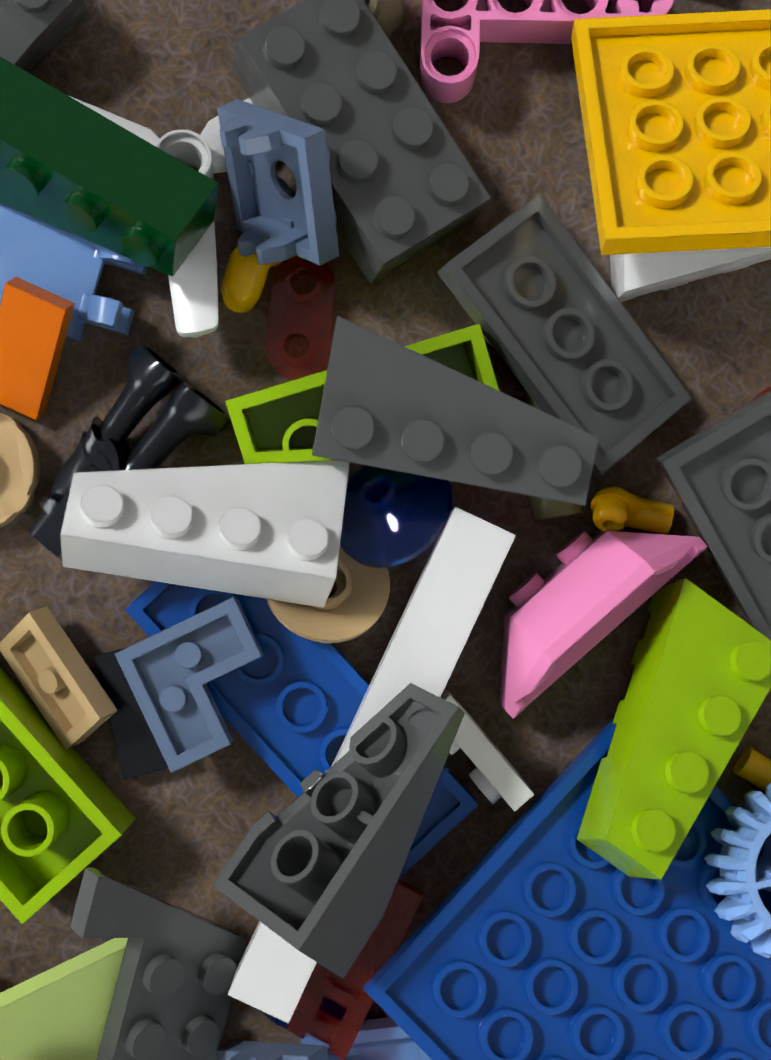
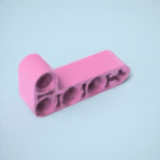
M421 0L419 65L421 86L426 94L435 101L442 103L458 102L467 96L473 87L479 60L480 42L572 44L571 34L574 19L663 15L669 13L674 0H641L642 10L649 11L648 13L639 12V4L635 0H611L608 11H613L612 13L605 12L609 0H584L591 10L584 14L572 13L566 9L562 0H523L528 9L518 13L508 12L501 7L498 0H462L465 6L458 11L452 12L439 8L434 2L435 0ZM449 56L459 60L465 69L458 75L447 76L436 71L432 64L441 57Z

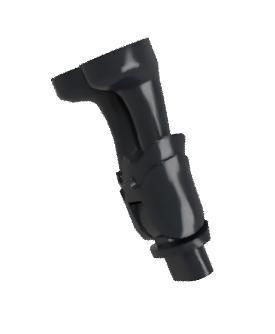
M141 342L128 359V381L117 401L103 421L96 416L88 431H83L75 451L64 463L50 490L51 497L44 496L39 501L44 511L28 529L34 538L61 560L60 534L74 473L158 469L175 448L190 435L196 433L216 436L231 422L230 416L205 394L186 382L181 384L184 377L156 352ZM176 390L160 416L131 452L126 442L128 436L153 406Z

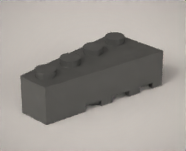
M337 315L312 449L313 456L577 505H586L599 437Z

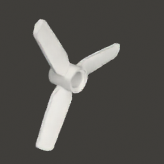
M73 98L183 163L197 168L199 172L213 180L214 173L227 172L218 116L208 121L200 135L189 130H174L159 138L151 129ZM250 98L244 100V102L253 104ZM214 221L173 277L168 275L176 331L182 337L197 338L214 332L219 325Z

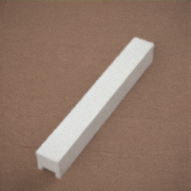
M457 507L450 511L332 766L350 750L351 736L410 683L441 697L514 541L515 534ZM259 921L235 972L228 995L289 1023L317 962L298 951Z

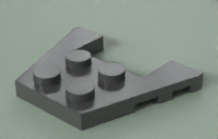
M85 868L70 928L82 938H128L96 1060H216L217 1050L220 1047L232 997L228 995V992L243 957L247 939L225 926L178 905L174 906L158 899L136 886H129L96 868Z

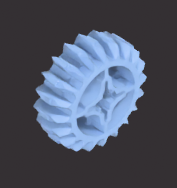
M771 783L766 786L765 795L761 791H749L743 794L745 809L730 806L724 810L732 828L731 830L716 828L710 832L713 838L723 844L721 854L712 853L704 858L708 865L717 867L720 871V877L713 878L705 886L711 893L725 895V898L719 903L714 912L721 919L734 920L730 930L732 936L736 940L745 943L751 941L753 952L766 958L771 957V914L761 901L758 890L771 891ZM765 841L764 853L762 857L757 861L758 854Z

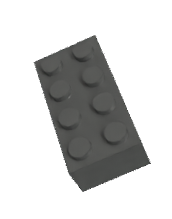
M304 0L237 38L232 72L252 103L325 129L330 152L329 167L333 203L337 215V234L370 285L472 223L490 201L491 197L364 0Z

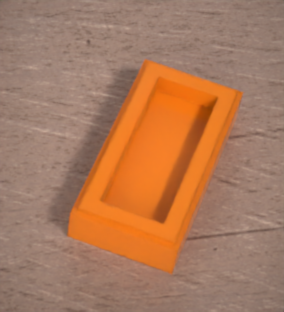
M14 277L5 283L0 304V404L37 420L46 412L75 303L18 277Z

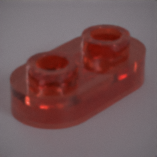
M294 256L282 261L274 273L266 338V354L273 369L285 379L292 381L319 373L328 362L336 282L333 271L327 263L319 266L299 256ZM304 274L310 275L316 281L314 290L306 295L296 293L292 289L295 278ZM303 337L309 342V350L306 355L301 358H292L286 353V344L291 338Z

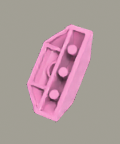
M585 530L571 539L556 554L557 558L562 562L560 566L544 580L537 572L534 573L508 597L514 606L504 615L499 703L512 719L519 715L550 685L689 562L708 547L700 537L614 531H600L590 537Z

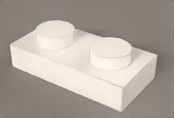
M446 689L440 698L460 707L465 713L449 753L453 755L461 748L477 767L469 773V776L492 804L503 797L515 812L534 796V793L457 699Z

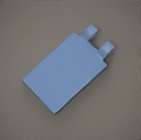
M0 204V304L5 283L14 277H18L75 303L66 338L80 342L85 324L128 336L135 311L123 307L124 303L121 301L97 296L96 291L104 264L143 275L146 274L147 266H143L130 258Z

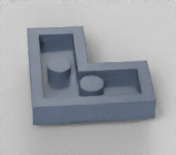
M237 596L115 653L118 663L171 773L231 745L234 741L206 683L264 655Z

